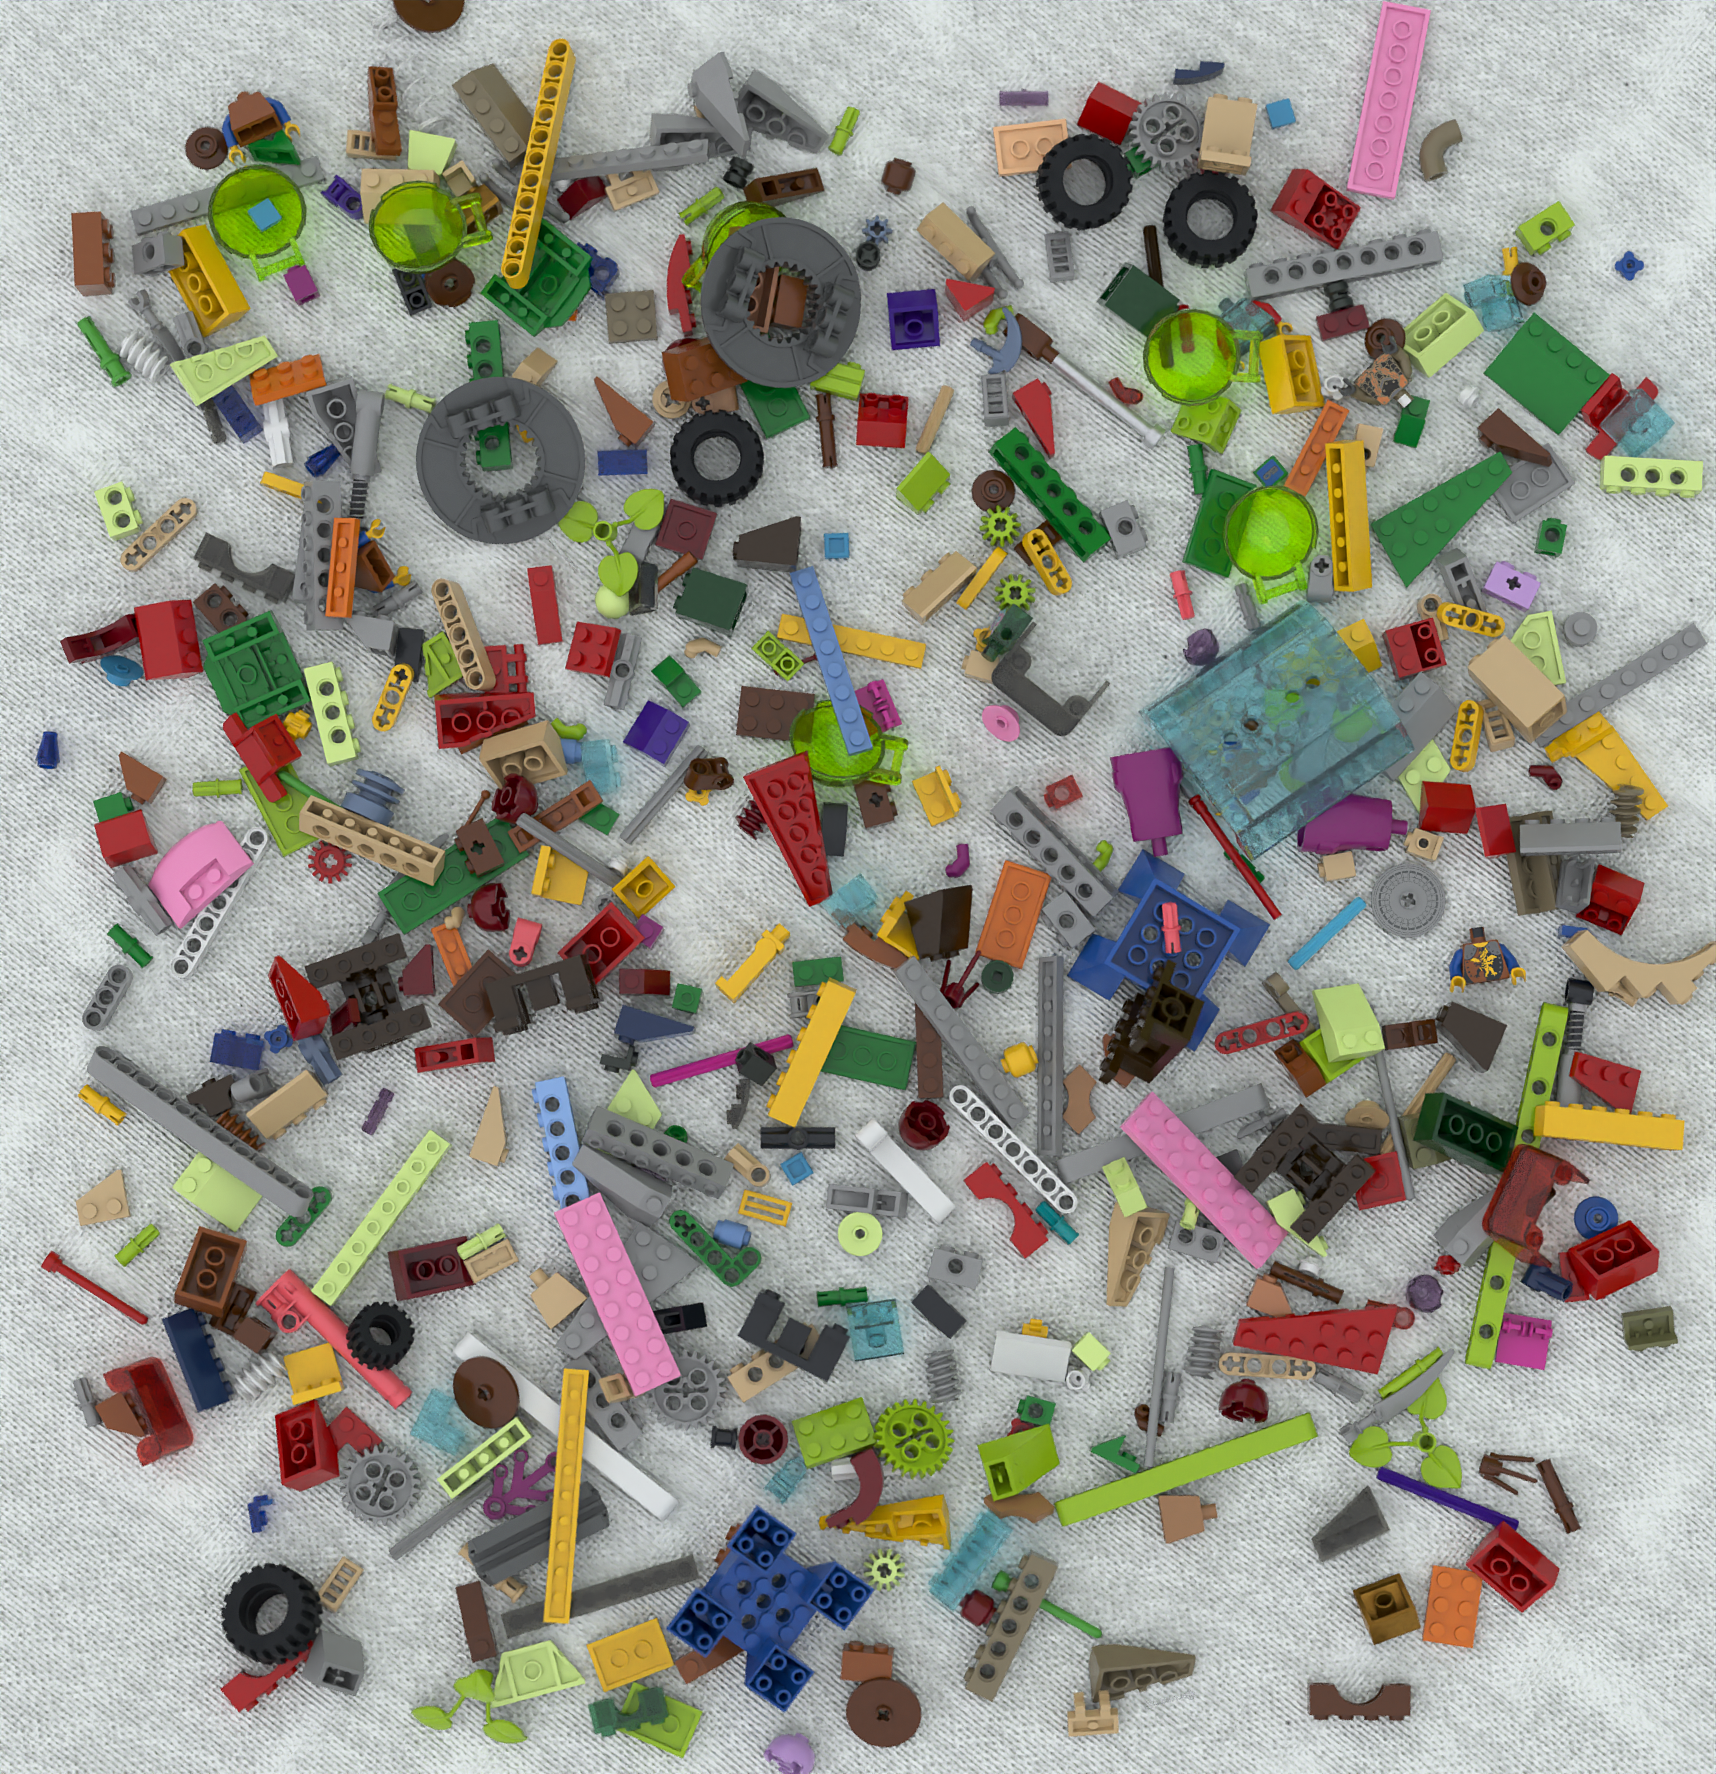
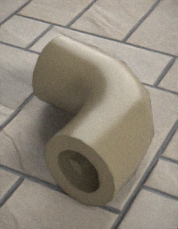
M1455 119L1442 123L1432 129L1422 141L1419 161L1426 182L1439 179L1448 173L1443 158L1444 152L1448 147L1463 142L1459 125Z

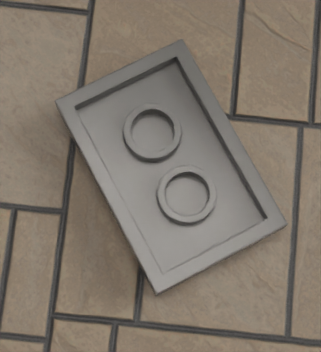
M1549 443L1542 447L1551 454L1552 465L1546 467L1520 460L1510 467L1512 474L1493 494L1512 524L1518 522L1575 484Z

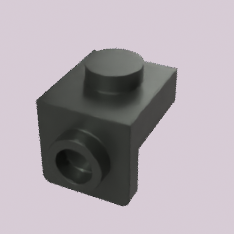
M629 1045L626 1059L602 1054L600 1064L605 1065L604 1070L619 1073V1069L630 1071L631 1066L636 1067L639 1052H635V1046Z

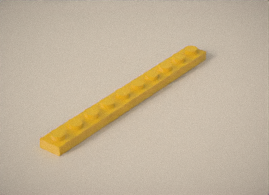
M563 1368L543 1622L569 1624L589 1370Z

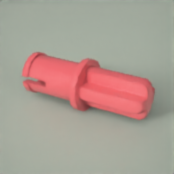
M1185 570L1170 573L1175 593L1173 598L1177 599L1181 618L1183 620L1194 618L1195 614L1190 598L1192 591H1189Z
M1167 902L1162 905L1164 926L1161 927L1165 936V952L1172 953L1173 943L1174 953L1181 952L1179 935L1181 925L1178 923L1177 904Z

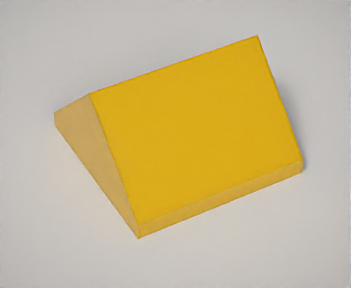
M647 856L614 886L612 891L639 919L642 914L645 915L676 886L655 862Z

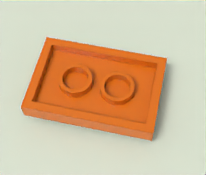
M320 354L306 355L299 360L282 362L275 367L258 369L254 373L249 374L255 406L326 386Z
M1432 1565L1422 1634L1423 1641L1473 1648L1482 1579L1477 1574L1469 1570Z

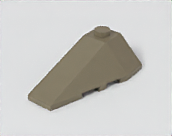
M1121 1644L1092 1646L1088 1663L1093 1703L1099 1702V1691L1109 1690V1701L1125 1698L1124 1693L1136 1689L1139 1692L1147 1690V1686L1158 1682L1165 1685L1192 1676L1196 1657L1192 1654Z

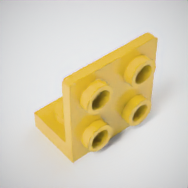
M940 765L935 767L934 772L912 781L931 827L959 816V809L962 805L957 792L952 793L949 786H951L952 781L947 769L942 770Z
M541 845L531 894L536 897L582 905L589 872L551 847Z
M329 1343L283 1357L294 1394L291 1395L293 1405L345 1390L333 1347Z

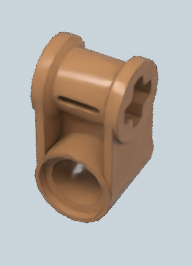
M736 386L704 396L705 400H709V404L705 405L704 410H701L700 406H696V402L700 398L691 401L692 408L699 414H705L707 410H712L713 413L719 412V409L727 410V412L739 410Z

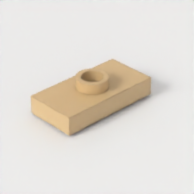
M506 1239L463 1261L475 1284L516 1263L519 1259L509 1240Z

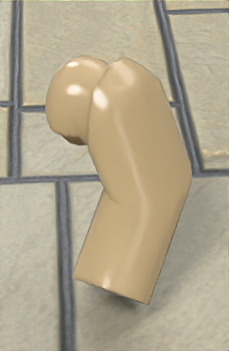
M698 638L689 641L685 645L684 653L686 657L691 659L695 658L697 653L704 651L718 657L722 646L706 638Z
M459 906L454 907L451 911L452 916L444 918L448 930L457 929L461 926L466 916L463 908Z

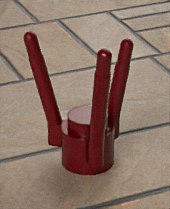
M980 950L975 953L958 983L953 982L947 985L951 960L946 962L940 992L953 1009L961 1008L965 1000L979 987V983L976 982L964 993L963 985L981 955Z

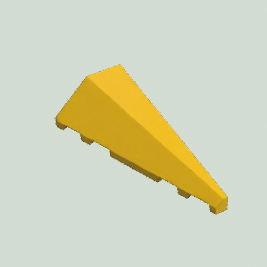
M944 1494L876 1506L872 1514L861 1524L856 1525L851 1517L849 1518L850 1523L840 1528L842 1533L849 1534L850 1531L865 1533V1537L902 1543L904 1539L920 1541L921 1546H928L929 1543L943 1545V1549H951L949 1510ZM829 1515L820 1516L819 1526L821 1530H825L828 1527L825 1519Z

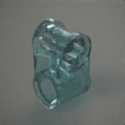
M800 1457L790 1458L763 1488L765 1491L769 1490L780 1499L779 1503L782 1505L797 1488L796 1486L807 1472L804 1459ZM798 1462L801 1464L803 1470L800 1475L790 1473L789 1465L791 1463Z

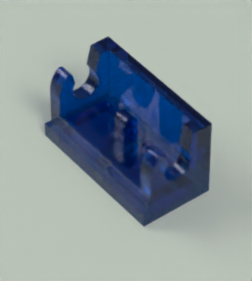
M648 448L598 450V476L648 474Z

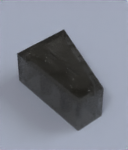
M1369 1485L1311 1539V1544L1321 1565L1390 1532V1528Z

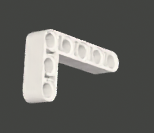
M873 1118L854 1135L865 1149L938 1224L957 1208Z

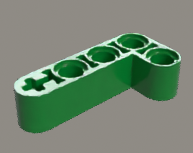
M677 1210L670 1216L669 1223L671 1228L725 1285L730 1287L738 1286L760 1265L762 1257L756 1248H745L732 1259L688 1212ZM677 1215L680 1217L685 1215L687 1217L685 1223L690 1228L692 1224L696 1226L686 1237L683 1235L686 1232L685 1228L675 1226L677 1222L675 1217ZM696 1232H701L705 1237L704 1244L699 1247L694 1246L691 1242V1237ZM713 1250H717L722 1254V1261L717 1265L711 1264L708 1260V1255ZM748 1251L756 1253L758 1258L757 1262L752 1266L746 1265L743 1261V1256ZM731 1268L739 1272V1279L735 1283H729L725 1278L726 1271Z

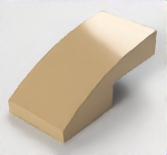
M621 1372L598 1380L608 1403L634 1399L646 1393L634 1396L625 1374H621Z

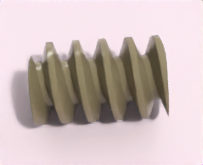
M1617 784L1620 789L1612 790V793L1618 796V799L1610 801L1617 808L1610 809L1609 813L1615 815L1616 822H1621V837L1634 838L1631 834L1637 833V828L1633 824L1639 823V818L1634 815L1641 812V809L1635 805L1642 804V799L1638 795L1644 794V789L1632 785Z

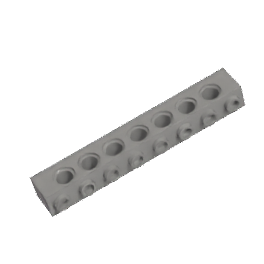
M1424 229L1416 232L1414 236L1407 237L1406 234H1399L1393 236L1392 240L1383 242V239H1374L1368 242L1369 245L1359 246L1358 243L1345 246L1344 250L1335 251V248L1322 250L1319 255L1311 256V253H1304L1296 256L1297 259L1287 261V258H1279L1273 260V264L1263 266V263L1251 264L1244 273L1249 302L1326 288L1329 285L1343 281L1351 283L1441 265L1444 258L1438 231L1431 232L1430 229ZM1409 246H1418L1421 250V254H1411L1409 251ZM1385 251H1394L1397 258L1394 260L1388 259L1385 256ZM1361 256H1371L1373 263L1370 265L1364 264L1361 261ZM1341 259L1346 260L1349 268L1340 269L1337 266V261ZM1316 264L1322 265L1325 268V273H1315L1313 266ZM1297 269L1302 277L1293 279L1290 277L1289 271ZM1273 274L1277 277L1278 282L1270 284L1265 280V276Z

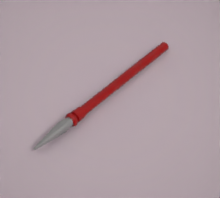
M1184 777L1182 783H1180V789L1189 799V805L1204 820L1273 920L1281 917V912L1208 811V807L1201 800V795L1196 794L1191 783Z

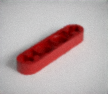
M1292 1011L1226 1030L1216 1037L1215 1048L1222 1054H1231L1294 1036L1307 1029L1309 1018L1302 1011ZM1294 1016H1297L1298 1019H1303L1304 1023L1300 1025V1029L1293 1025L1288 1027L1289 1032L1285 1033V1024L1292 1022ZM1271 1022L1277 1023L1280 1026L1279 1035H1270L1267 1032V1025ZM1252 1029L1256 1032L1257 1038L1255 1042L1249 1043L1243 1038L1245 1030ZM1235 1032H1238V1040L1242 1046H1238V1041L1229 1045L1230 1049H1227L1224 1045L1221 1046L1220 1042L1223 1041V1036H1226L1227 1040L1237 1037Z

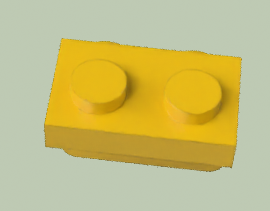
M905 891L901 898L895 897L889 909L886 910L880 919L884 924L877 933V936L903 952L907 957L915 956L919 961L920 958L909 918L904 913L906 909L904 902L912 900L914 895Z

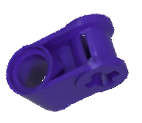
M335 175L334 181L325 191L322 190L320 194L353 220L362 219L361 195L352 189L340 176ZM360 202V207L357 210H349L351 203Z

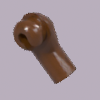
M1140 1404L1136 1407L1134 1416L1139 1429L1147 1432L1150 1407L1146 1404ZM1159 1423L1157 1436L1161 1437L1165 1426Z

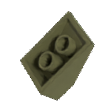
M1420 1112L1398 1117L1409 1167L1418 1169L1452 1159L1413 1141Z

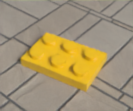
M657 1617L586 1645L603 1692L675 1665Z

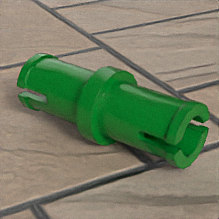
M1202 444L1187 446L1191 467L1188 470L1189 474H1192L1194 495H1202L1207 482L1206 471H1208V465H1205Z
M118 923L107 933L122 948V952L133 958L142 969L154 958L138 944L139 940L136 937L132 938Z
M866 1286L850 1289L839 1287L838 1290L816 1291L818 1307L831 1305L845 1307L846 1304L868 1302Z

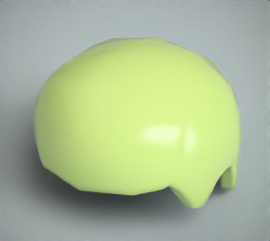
M602 584L595 594L596 608L606 618L618 619L626 615L632 605L631 593L629 591L619 597Z

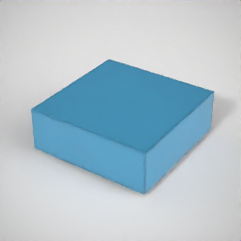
M1289 98L1265 105L1272 130L1296 122Z
M269 198L248 210V215L261 233L282 221V217Z
M849 533L824 534L825 559L849 558Z
M802 1152L780 1164L792 1186L813 1174Z

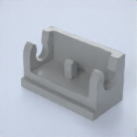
M1572 856L1560 864L1555 907L1578 914L1590 905L1595 860L1588 858L1584 862H1577L1578 856Z

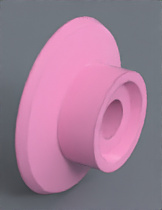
M990 705L983 710V723L987 730L996 738L1012 742L1019 737V716L1013 708L1007 705Z

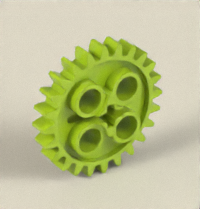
M906 1399L902 1401L901 1406L898 1402H895L892 1408H886L884 1414H881L878 1418L879 1422L874 1426V1429L878 1432L873 1435V1438L880 1440L874 1445V1448L882 1449L878 1458L886 1457L887 1460L884 1466L892 1464L893 1473L900 1469L901 1477H904L907 1472L910 1473L911 1479H914L917 1473L921 1479L926 1476V1473L933 1476L936 1470L940 1471L943 1468V1464L948 1462L950 1458L947 1455L953 1452V1449L949 1446L954 1443V1439L948 1438L953 1433V1430L945 1428L949 1420L941 1421L940 1418L943 1412L936 1415L934 1413L936 1406L927 1409L926 1401L921 1406H918L916 1399L910 1405ZM914 1420L920 1421L923 1427L917 1426ZM893 1429L898 1430L902 1436H896L893 1433ZM927 1430H932V1432L923 1434ZM909 1437L912 1439L906 1444H904L909 1439ZM926 1441L931 1442L935 1448L928 1447ZM900 1444L902 1445V1444H904V1445H903L902 1447H900V1448H896V1447H895V1446H897V1445H900ZM905 1451L911 1452L914 1458L907 1457Z

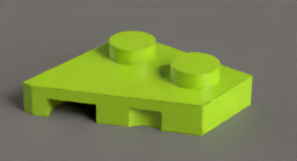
M445 631L440 632L422 644L423 656L426 662L425 675L428 681L427 695L429 698H433L434 695H438L463 678Z

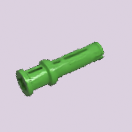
M90 316L81 319L77 326L99 357L100 367L102 370H106L110 376L112 386L117 387L127 382L132 375L121 364L119 354L113 353Z

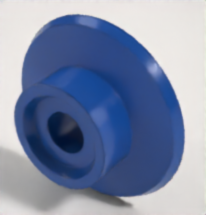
M1593 1196L1586 1198L1575 1210V1227L1586 1239L1593 1238L1618 1226L1619 1218L1615 1206L1603 1197ZM1595 1214L1601 1216L1599 1223H1595L1593 1220Z

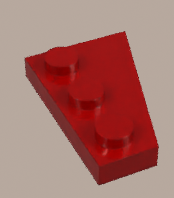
M1574 1052L1569 1076L1589 1092H1593L1600 1097L1608 1106L1614 1109L1630 1110L1631 1114L1641 1070L1581 1052Z

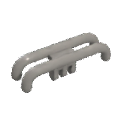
M495 158L491 163L493 168L514 185L511 191L512 196L494 183L486 173H482L479 176V180L501 201L514 210L519 187L516 175L505 167L500 159ZM546 199L544 210L560 222L567 223L570 219L569 214L562 212Z
M969 206L966 213L972 226L981 240L995 252V255L981 274L988 285L995 288L994 294L1003 300L1007 298L1008 292L1001 287L989 268L998 263L1010 283L1016 289H1021L1024 286V281L1017 276L981 222L975 207Z

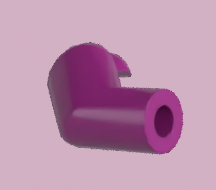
M968 844L956 845L957 859L952 865H947L945 869L948 877H961L969 868Z

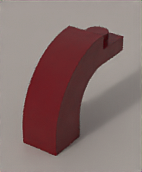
M135 613L125 615L99 630L66 637L61 640L60 643L69 664L92 662L139 643Z
M873 1446L850 1459L859 1477V1495L851 1504L826 1517L825 1521L830 1529L836 1526L838 1530L850 1523L849 1518L851 1517L855 1524L859 1525L875 1510L883 1491L884 1472L881 1460L878 1458V1454Z

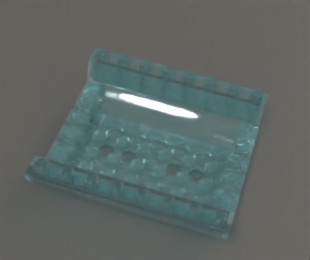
M1304 600L1298 601L1138 711L1151 730L1156 728L1235 833L1237 844L1251 862L1415 750L1405 727L1382 689L1328 620ZM1310 679L1320 681V685L1316 689L1308 688L1306 683ZM1289 693H1297L1300 696L1299 700L1295 703H1289L1285 698ZM1249 721H1255L1259 726L1255 731H1247L1244 728L1245 724ZM1228 735H1235L1238 741L1234 745H1226L1224 739Z

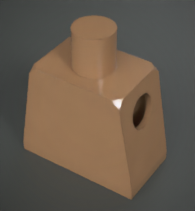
M1157 1495L1166 1544L1204 1532L1203 1520L1217 1518L1215 1503L1201 1505L1198 1495Z

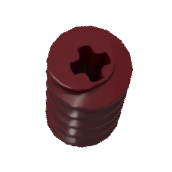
M749 800L748 804L751 810L743 807L742 812L745 817L737 815L735 818L738 822L737 826L756 841L758 838L754 832L763 833L764 830L761 827V823L766 825L767 823L756 802Z

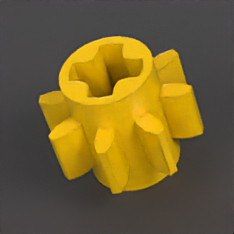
M299 710L296 714L290 712L283 722L284 727L294 742L299 737L304 740L313 726L309 722L310 715L302 710Z
M1031 1318L1030 1324L1023 1323L1021 1334L1047 1338L1048 1326H1042V1320Z

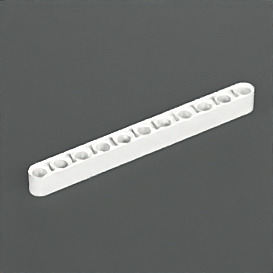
M468 1331L452 1351L464 1362L472 1357L486 1356L504 1365L512 1374L517 1384L520 1400L519 1406L558 1436L560 1404ZM585 1425L582 1457L654 1515L665 1521L680 1501Z

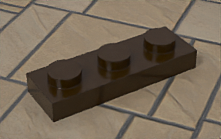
M1317 1122L1309 1131L1329 1150L1380 1155L1382 1129Z

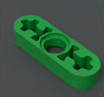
M322 1186L312 1189L314 1194L324 1191L326 1193L324 1195L326 1202H319L315 1206V1208L319 1209L317 1213L311 1207H308L307 1210L311 1214V1219L308 1223L301 1224L296 1217L288 1216L276 1231V1240L280 1245L291 1247L301 1239L330 1205L332 1194L329 1189ZM315 1195L313 1196L310 1204H313L316 1200ZM293 1220L296 1226L302 1228V1231L299 1233L298 1229H295L291 1234L294 1239L284 1242L282 1240L284 1237L282 1231H289L293 1227L289 1222Z

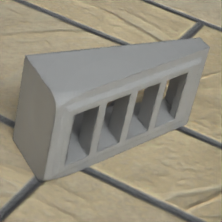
M1069 231L1044 234L1050 283L1074 280L1075 273ZM1064 239L1065 241L1063 244L1051 245L1050 240ZM1066 249V252L1052 254V250ZM1067 257V261L1053 262V259ZM1068 266V270L1055 272L1054 268Z
M1006 373L981 375L985 427L1008 426ZM1001 384L1002 387L987 388V385ZM990 394H1002V396L988 397ZM990 404H1003V406L988 407Z

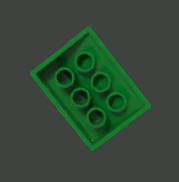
M1535 312L1483 373L1558 436L1610 375Z

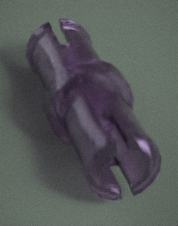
M1021 89V91L1000 90L999 92L1000 107H1048V90L1027 91V89Z

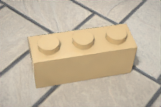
M362 168L360 195L364 223L437 226L440 177L434 170Z
M944 202L927 214L916 229L958 272L972 283L978 279L995 255V252Z
M957 551L952 555L949 552L938 561L940 566L936 570L932 571L929 569L920 578L922 582L916 588L911 586L902 595L904 597L902 605L921 625L930 619L976 576L977 568Z
M548 720L486 738L483 741L479 760L499 789L503 788L507 782L504 778L511 773L527 778L532 784L567 775L568 770L560 737Z
M306 1069L247 1112L246 1115L266 1139L274 1138V1140H277L287 1132L285 1128L290 1124L294 1123L296 1126L307 1118L306 1113L312 1108L316 1111L327 1103L325 1099L330 1095L315 1074Z

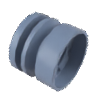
M358 768L355 774L365 779V781L362 783L354 779L351 783L360 791L358 794L347 792L340 807L388 827L394 813L385 806L387 802L399 805L400 801L390 795L393 792L403 796L405 789L400 787L394 780L378 772Z

